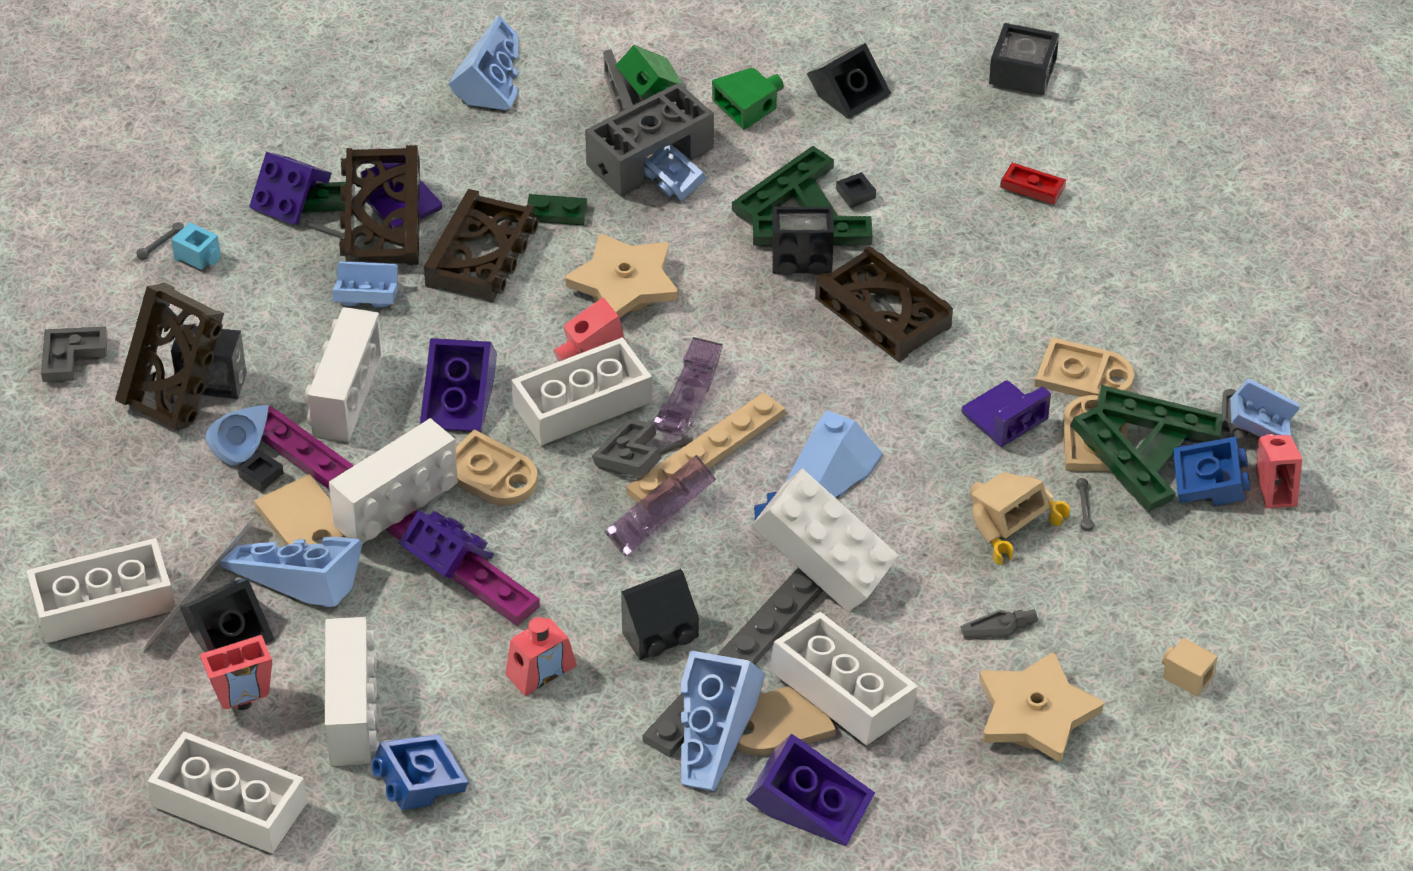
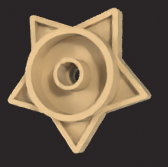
M599 234L593 259L565 276L566 287L591 295L596 302L604 297L618 314L619 318L628 312L643 309L653 302L676 301L678 299L677 288L663 271L669 255L668 242L631 246L604 234Z
M1055 653L1048 654L1023 671H980L979 682L993 707L983 733V741L985 743L1012 742L1021 747L1038 749L1060 762L1063 760L1072 730L1103 712L1104 701L1068 683Z

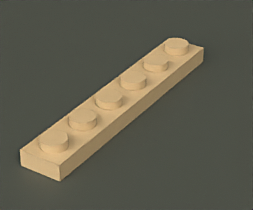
M765 392L761 393L651 469L643 478L640 477L626 487V494L647 511L651 510L784 417L786 408Z

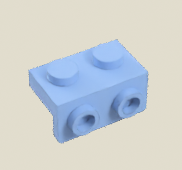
M672 144L658 150L649 159L647 157L644 158V175L651 182L656 178L660 182L658 187L669 198L674 195L680 201H683L707 179L704 173Z
M343 261L338 263L337 282L333 288V302H341L345 306L371 303L373 307H387L389 304L394 303L398 294L397 264Z
M1247 379L1230 398L1231 423L1241 430H1247L1259 437L1267 434L1291 436L1290 420L1299 411V403L1251 379Z

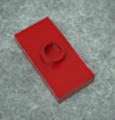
M1013 162L1005 172L1000 183V188L1053 205L1056 204L1066 187V179Z

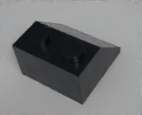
M866 43L846 50L807 73L818 97L847 119L891 94Z
M681 568L621 591L622 634L639 660L647 657H657L667 649L678 645H687L699 637V616Z
M238 579L180 606L191 635L204 653L262 635L265 644L275 640L249 579Z

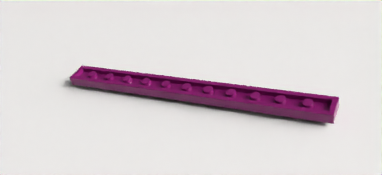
M271 405L268 407L267 420L261 440L307 474H310L329 490V481L354 466ZM418 511L411 512L400 522L391 525L385 530L400 540ZM468 551L451 577L515 625L520 624L540 607V598L480 555Z

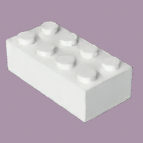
M343 307L339 318L333 320L330 340L324 342L323 358L321 362H317L315 365L312 385L308 384L306 387L305 403H309L307 423L311 425L314 437L349 442L383 356L379 312Z
M622 337L512 379L513 406L542 446L652 403V376Z
M430 418L329 481L333 525L347 538L361 539L363 544L375 538L380 532L391 525L400 522L405 516L419 507L425 506L439 494L450 490L458 483L455 439Z
M803 468L782 485L752 524L767 540L849 612L869 597L899 556Z
M156 538L26 570L45 644L172 612L175 609L171 584Z
M817 613L774 641L770 671L866 746L913 714L918 685L823 613Z
M366 617L325 620V730L330 766L371 764V751H377L378 749L377 731H371L375 730V724L378 723L377 704H371L375 703V698H377V679L371 678L377 672L376 652H370L375 650L374 630H367Z
M184 731L148 780L153 807L271 854L274 853L307 804L303 777Z

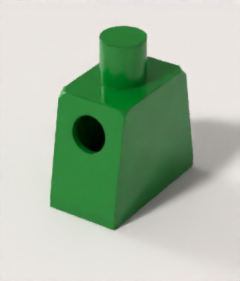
M633 45L616 64L619 71L644 99L677 83L683 86L666 57Z
M748 68L712 80V101L738 126L745 130L777 108V92L783 90L784 84L778 74L765 78L755 68Z

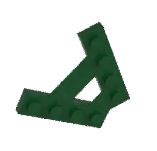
M812 146L732 201V211L753 225V245H772L773 207H779L793 196L800 207H832L816 183V180L834 168L833 158ZM833 209V245H872L871 216H838ZM826 215L780 216V230H826Z
M1101 385L1096 408L1073 417L1071 427L1142 506L1150 512L1172 502L1176 494L1158 474L1174 454L1173 448L1180 447L1186 438L1202 442L1219 440L1221 437L1223 414ZM1125 423L1153 429L1137 449L1119 431Z

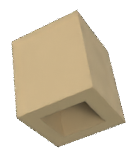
M1183 637L1175 648L1171 646L1166 651L1162 659V664L1165 665L1163 678L1198 697L1215 676L1218 656Z

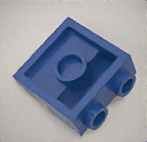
M1236 437L1173 448L1177 494L1180 503L1212 498L1214 506L1246 500L1245 491L1251 490L1248 472H1243L1242 468L1248 467V458L1245 448L1239 449Z
M440 734L380 742L371 762L374 776L382 777L386 784L388 800L390 802L396 801L401 810L431 806L435 796L465 792L469 783Z

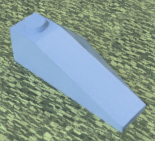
M500 15L494 19L456 69L448 83L453 93L458 98H462L467 105L508 110L518 94V87L514 84L512 85V78L518 76V70L513 67L512 60L518 58V34Z
M826 410L811 432L787 480L803 468L835 498L837 496L841 497L847 492L849 487L858 481L862 482L870 475L881 459L882 452L855 420Z
M323 537L320 544L307 545L305 539L295 540L293 544L284 547H277L275 542L237 545L220 561V565L226 570L305 603L335 607L353 588L362 543L361 539Z
M690 651L681 680V693L684 695V712H681V723L684 725V743L681 745L682 785L715 791L757 705L766 675L751 661Z

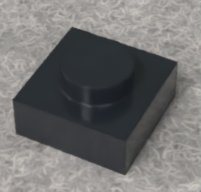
M862 172L836 181V191L850 208L876 199V189Z
M260 450L238 468L239 477L260 491L266 489L284 474L283 465Z

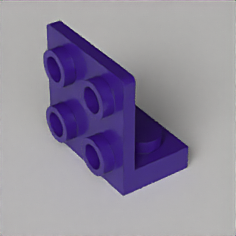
M266 152L249 207L297 225L310 185L316 186L317 181L329 184L332 173L284 155Z
M383 163L385 171L393 167L406 164ZM376 166L369 168L375 177L380 174ZM366 170L360 172L361 178H365L368 175ZM420 180V219L442 210V202ZM393 182L389 183L390 188L394 192H400L404 188L402 184H397L394 188ZM384 187L376 191L367 201L368 205L383 221L394 210L405 208V203L392 200L386 194ZM395 219L389 228L392 230L393 224L399 228L403 225V221Z
M1006 380L963 405L961 412L1000 447H1003L1048 420L1051 393L1042 386L1032 393L1024 394L1010 381Z
M418 510L398 544L441 575L450 579L468 551L488 559H492L494 553L486 548L487 541L474 533L468 534L463 530L465 526L452 517L446 518L436 511H433L430 515Z

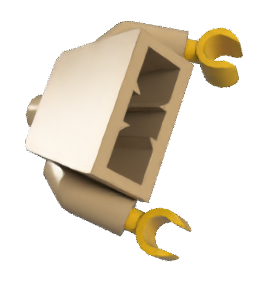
M1004 472L998 474L985 484L976 482L970 489V497L973 502L971 509L973 519L987 544L992 543L994 547L993 560L999 565L1003 563V557L1000 553L1007 554L1010 560H1012L1013 556L1012 544L1008 541H1001V536L1004 538L1009 537L1048 509L1051 510L1048 516L1049 522L1055 526H1061L1063 517L1068 519L1070 514V506L1064 501L1055 502L1053 500L1055 496L1044 486L1043 481L1033 476H1020Z

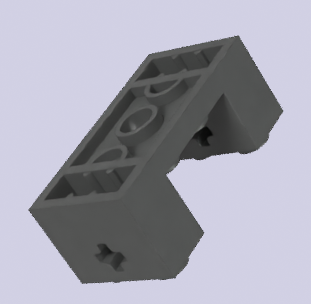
M677 83L586 129V165L622 196L644 184V158L656 151L673 144L692 160L713 149L714 113L680 83Z

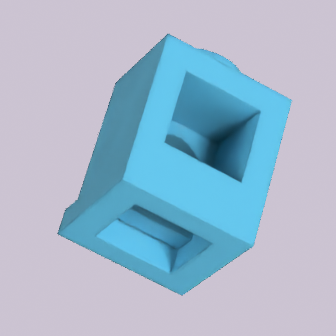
M191 222L171 239L174 260L178 262L182 260L202 270L208 264L215 265L220 258L221 252L218 235Z

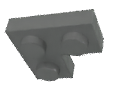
M106 326L45 329L41 366L42 381L74 380L75 358L106 357L108 340Z
M629 418L592 455L595 466L643 478L662 459L658 448L646 446L656 435L654 425Z

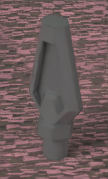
M1227 389L1222 395V426L1230 430L1232 437L1237 438L1239 446H1245L1248 443L1247 434L1249 431L1241 430L1231 423L1230 398L1235 394L1236 390Z
M1021 609L1013 613L997 610L963 624L960 628L964 638L1009 636L1016 628H1022L1026 624L1035 623L1038 621L1035 609L1022 611Z

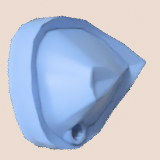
M268 405L237 410L214 421L208 428L205 438L214 455L231 466L241 465L251 458L259 446L264 431Z

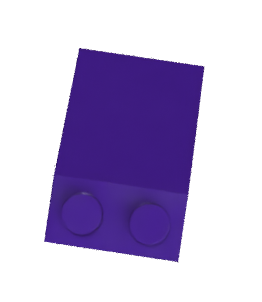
M430 338L420 424L431 418L444 430L472 432L475 429L482 433L494 384L497 351L492 342Z
M790 734L774 749L746 800L771 818L846 846L875 792L798 737Z

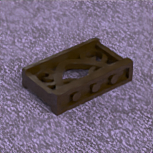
M406 145V148L353 150V148H346V158H341V175L346 176V185H341L340 187L341 203H345V211L340 212V228L345 229V238H341L339 241L340 256H345L346 262L407 263V265H419L420 155L418 145ZM383 163H406L386 171ZM362 164H373L378 168L380 174L375 177L370 169L365 168L368 175L365 178H360L357 176V169ZM393 182L394 188L397 184H402L404 188L400 192H394L390 188L389 183ZM355 185L361 188L360 191L356 194V196ZM384 187L386 194L396 202L405 203V208H399L391 212L385 218L383 225H380L367 214L363 206L376 191ZM354 215L357 218V220L361 223V225L355 228ZM395 219L403 221L401 227L397 228L393 224L392 231L389 230L390 224ZM361 235L367 237V240L364 242L365 245L373 241L374 235L379 238L377 244L370 250H361L355 245L356 239ZM385 242H388V243L393 244V245L405 247V249H382V248H383Z
M468 189L424 265L425 287L436 290L438 287L485 298L487 302L493 303L497 294L504 292L508 274L515 272L519 254H524L527 249L528 237L530 234L534 235L537 231L538 218L535 217V206L528 204L526 207L479 196V191ZM502 220H508V221L502 222L500 225H498V223L501 222ZM512 222L518 223L514 229L508 228L512 225ZM471 228H477L478 231H477V232H470V229H471ZM489 233L496 241L499 249L472 259L471 250L463 242L479 240ZM456 254H464L466 260H462V256L458 258L455 256ZM476 271L478 278L470 277V272ZM483 273H490L487 280H482Z
M871 246L864 248L863 253L830 274L823 273L816 278L815 299L899 363L906 359L909 353L943 330L952 328L953 308L950 304L939 298L924 284L919 283L908 275L904 269L896 266L884 254L876 251ZM867 270L865 281H860L857 276ZM870 294L899 296L902 307L901 314L892 311L876 312L871 308ZM860 295L863 296V298H864L865 301H861V300H860V298H861ZM926 315L931 318L926 323L916 322L926 320ZM908 327L914 329L909 334H905Z
M161 283L146 287L115 401L123 405H130L169 425L170 428L179 430L189 427L197 418V407L200 396L206 387L205 379L207 372L214 360L213 351L215 344L222 332L224 313L219 310L216 311L174 290L175 287L167 283ZM172 304L183 311L177 316L169 306ZM190 315H194L200 320L196 335L193 332L196 323L187 326L183 324ZM163 328L164 332H167L170 328L169 333L163 338L161 336ZM176 338L185 366L176 374L165 379L164 366L156 352L158 346L168 344ZM154 365V366H155V369H156V372H153L152 374H150V373H151V370H152V366ZM164 390H166V398L171 404L174 403V395H178L174 411L168 409L164 402ZM145 391L155 392L156 402L144 397Z

